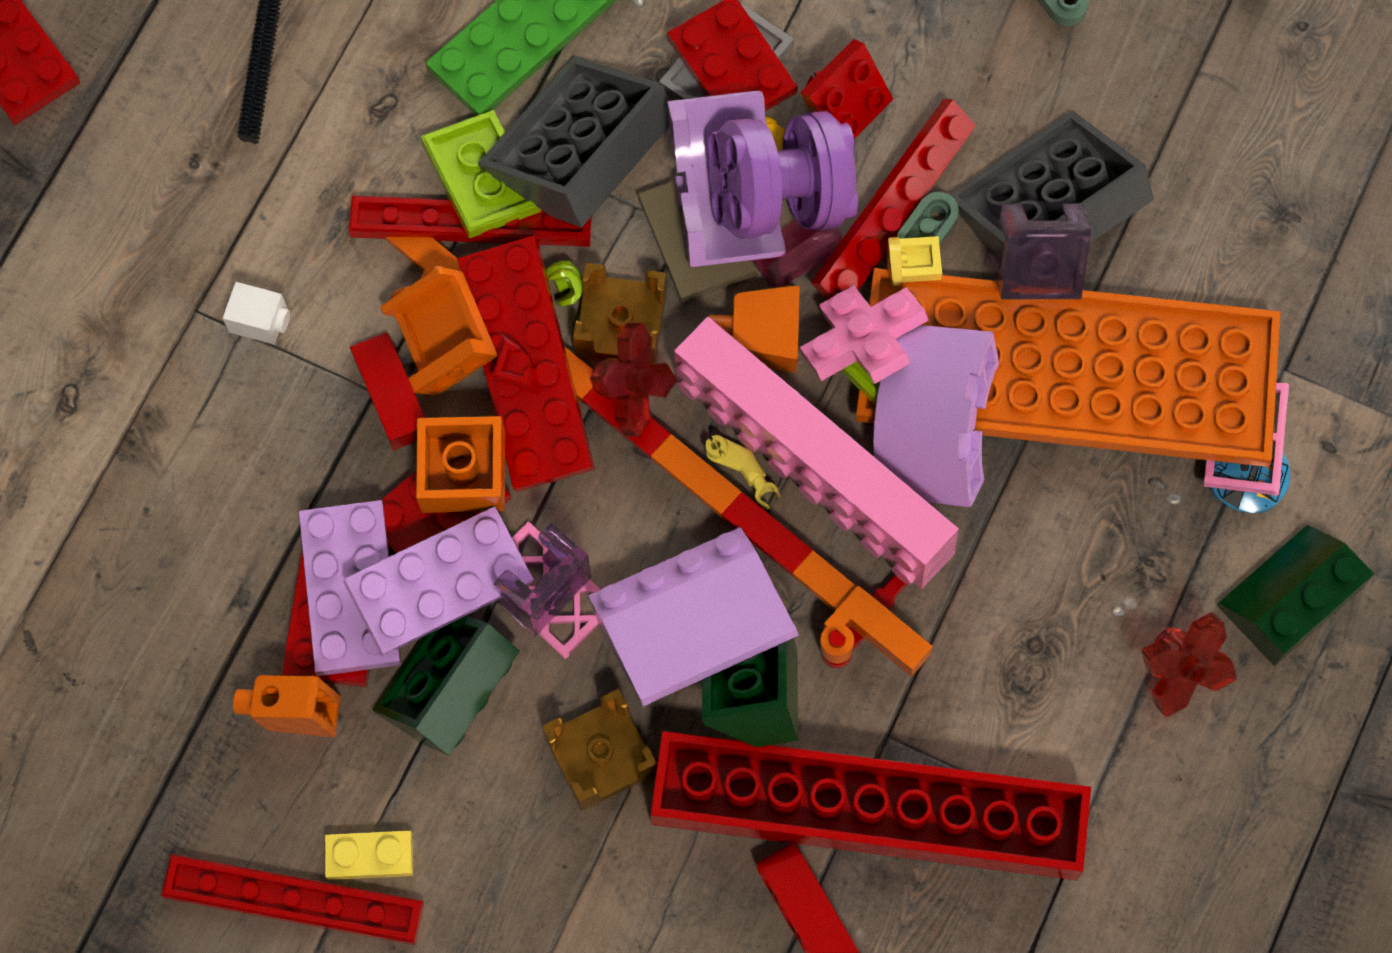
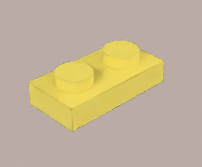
M411 831L325 835V877L327 880L413 876V842Z

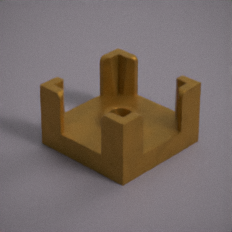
M585 262L582 280L583 299L579 321L576 320L573 335L575 355L655 366L667 292L666 273L646 271V282L606 277L605 265Z
M619 689L600 698L601 706L566 723H563L560 717L542 726L544 737L581 811L655 776L657 772V763L648 745H644L629 715L628 705Z

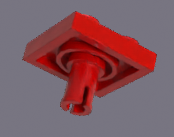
M855 39L822 71H815V78L810 76L807 86L800 92L810 112L827 111L841 124L847 123L852 129L854 139L894 100L865 44Z

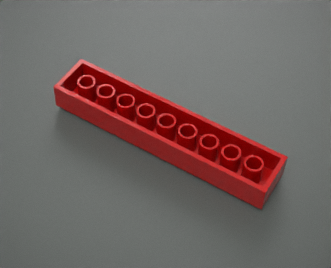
M662 731L651 809V825L1077 881L1084 872L1091 786L774 745L754 747L743 741Z

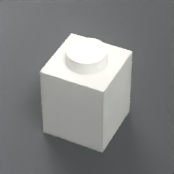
M235 282L223 321L229 333L275 345L279 332L285 333L288 327L290 310H288L282 294Z

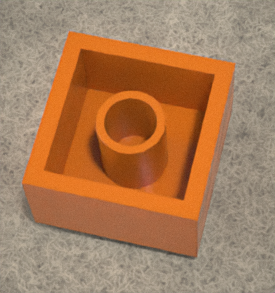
M501 416L417 418L416 499L421 513L484 512L492 507H496L497 511H505V430Z

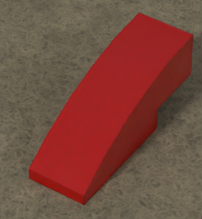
M386 332L351 346V353L392 450L394 451L417 442V418L425 417L388 333Z

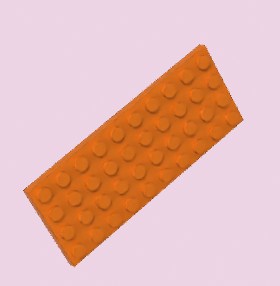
M874 268L870 307L907 287L924 308L929 320L921 325L993 332L999 366L992 380L986 408H977L975 430L983 431V436L1269 467L1271 464L1281 311L942 275L941 280L902 282L901 286H892L888 269ZM859 390L856 422L874 423L876 406Z

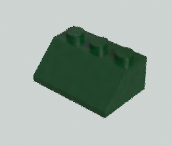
M1307 525L1219 601L1217 606L1272 665L1276 666L1361 591L1375 573L1346 543Z
M464 616L421 638L372 711L427 747L450 755L453 749L463 740L466 730L478 712L486 706L489 696L501 678L509 672L512 662L520 650L488 623Z
M794 638L704 678L702 686L703 724L754 747L798 741V657Z

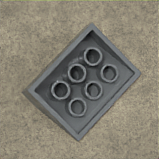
M573 56L478 162L481 170L490 173L493 178L503 182L508 188L526 200L533 202L539 209L551 217L582 228L669 127L667 104L669 99L661 83Z
M1073 110L949 194L958 204L959 215L1001 266L1022 284L1030 285L1154 200L1146 165Z

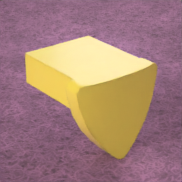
M939 236L899 239L898 237L888 238L887 266L892 286H901L902 282L941 280L942 266Z

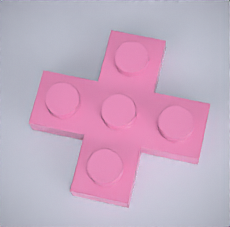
M853 285L819 305L823 316L833 329L801 346L800 349L805 360L821 381L857 361L872 382L876 384L910 364L906 352L896 339L929 320L924 308L907 287L870 307Z

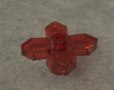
M628 322L617 337L618 358H608L598 363L590 376V382L600 397L617 400L615 422L623 435L639 437L650 422L649 397L666 398L676 383V377L667 363H650L652 337L644 324Z
M1210 612L1193 621L1188 632L1177 628H1168L1162 631L1156 637L1154 643L1142 649L1146 669L1154 677L1161 678L1153 689L1152 694L1157 709L1165 717H1169L1187 707L1197 684L1217 691L1234 682L1237 678L1233 661L1225 653L1218 652L1227 639L1224 622L1214 612Z

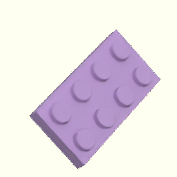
M378 500L299 511L316 675L323 676L401 665L400 648L383 657L381 656L343 583L345 578L389 557L383 501Z
M492 507L345 578L343 583L379 653L383 657L532 584L534 579L496 507Z

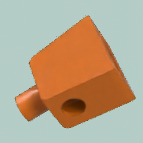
M800 286L737 293L734 295L733 315L709 314L710 319L768 368L797 373Z
M259 675L255 679L253 690H236L233 699V709L235 714L250 715L251 719L269 731L335 738L341 696L319 677Z

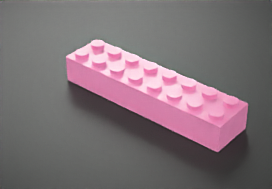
M707 317L674 350L677 386L681 392L693 401L698 398L709 407L707 412L721 426L728 424L739 433L737 435L738 439L746 448L752 452L759 450L769 459V466L776 474L784 479L789 476L800 485L798 487L800 493L814 505L821 503L831 512L829 514L830 518L839 528L844 531L851 529L862 539L860 541L861 545L872 556L876 558L883 556L893 565L892 571L905 584L911 585L913 582L922 590L955 555L959 528L712 319Z

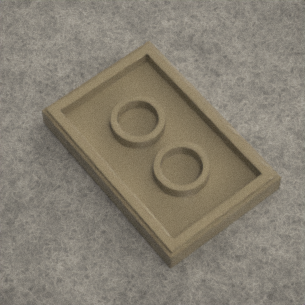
M675 180L638 193L639 202L681 303L756 276L757 270L752 260L690 267L683 235L682 207L679 208Z

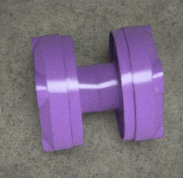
M809 112L792 117L787 124L783 148L780 151H777L774 138L762 120H729L723 124L719 131L709 134L708 155L710 160L713 216L718 226L723 225L735 237L739 239L755 238L774 232L781 215L782 199L788 200L796 222L806 230L836 229L841 226L846 218L856 216L858 197L856 192V167L852 129L847 123L841 124L829 112Z

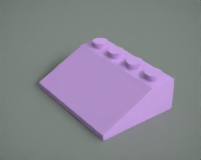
M741 527L588 595L600 629L643 706L799 636L762 561Z

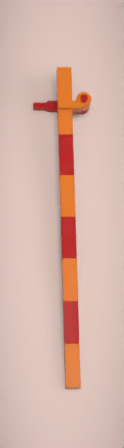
M386 237L385 239L423 272L434 266H443L444 268L460 271L457 257L432 237ZM565 347L577 398L580 402L734 529L741 527L752 544L835 611L824 623V631L820 639L821 656L827 666L836 669L845 667L852 659L853 651L864 639L911 677L931 656L933 646L890 611L894 606V599L907 584L895 575L883 589L878 588L872 595L859 585L856 586Z

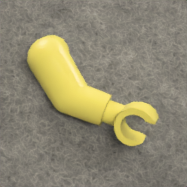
M720 435L712 436L713 440L708 438L705 444L708 458L715 463L740 472L747 484L753 486L756 490L755 498L762 509H770L769 505L762 501V496L766 492H774L777 497L781 498V493L777 486L772 482L766 481V474L752 451Z

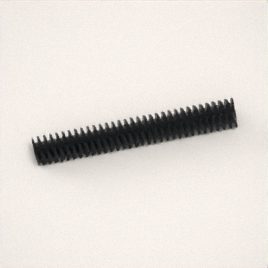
M260 0L258 2L259 9L257 10L256 27L253 33L254 40L252 41L251 58L248 64L250 67L247 69L248 76L245 82L247 85L244 90L245 94L242 100L244 103L242 104L243 108L241 109L242 112L239 119L241 121L239 122L240 126L237 132V137L243 142L259 143L257 140L260 139L258 135H261L259 131L261 130L260 126H262L260 122L263 121L261 117L264 116L261 113L264 112L263 108L265 106L263 104L266 103L264 95L267 94L265 90H268L266 86L269 85L267 77L270 76L268 72H271L269 70L271 65L269 64L272 63L270 59L273 58L271 55L274 53L272 52L274 50L272 46L275 45L273 41H276L273 37L276 36L274 33L277 32L275 28L278 27L276 25L278 21L276 19H279L277 15L280 14L278 10L281 9L278 6H281L279 2L282 0Z

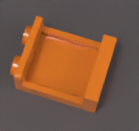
M443 266L431 267L421 274V279L411 286L396 290L391 295L392 299L380 306L383 315L393 316L397 319L418 369L417 373L408 378L414 393L438 396L498 356L462 271L444 268Z

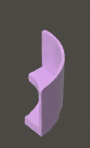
M761 91L667 101L671 148L675 154L677 173L683 174V176H675L679 208L682 207L683 235L690 267L784 256L786 249L780 222L771 234L739 239L723 225L718 226L716 224L712 211L708 136L711 132L719 131L723 124L729 120H762L766 124L763 93Z
M920 325L896 339L906 352L910 364L880 381L874 421V457L927 502L971 508L985 480L982 465L983 431H976L975 423L977 408H986L992 380L999 366L994 334L989 331Z

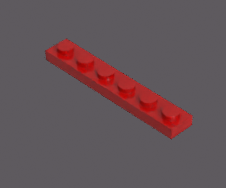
M943 99L812 280L811 284L827 300L853 285L857 290L861 288L886 253L888 238L897 237L899 230L934 186L976 127L953 99Z

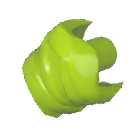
M566 260L559 261L546 269L547 278L549 281L553 280L558 293L570 288L568 294L556 300L558 306L572 305L582 296L583 277L574 264Z

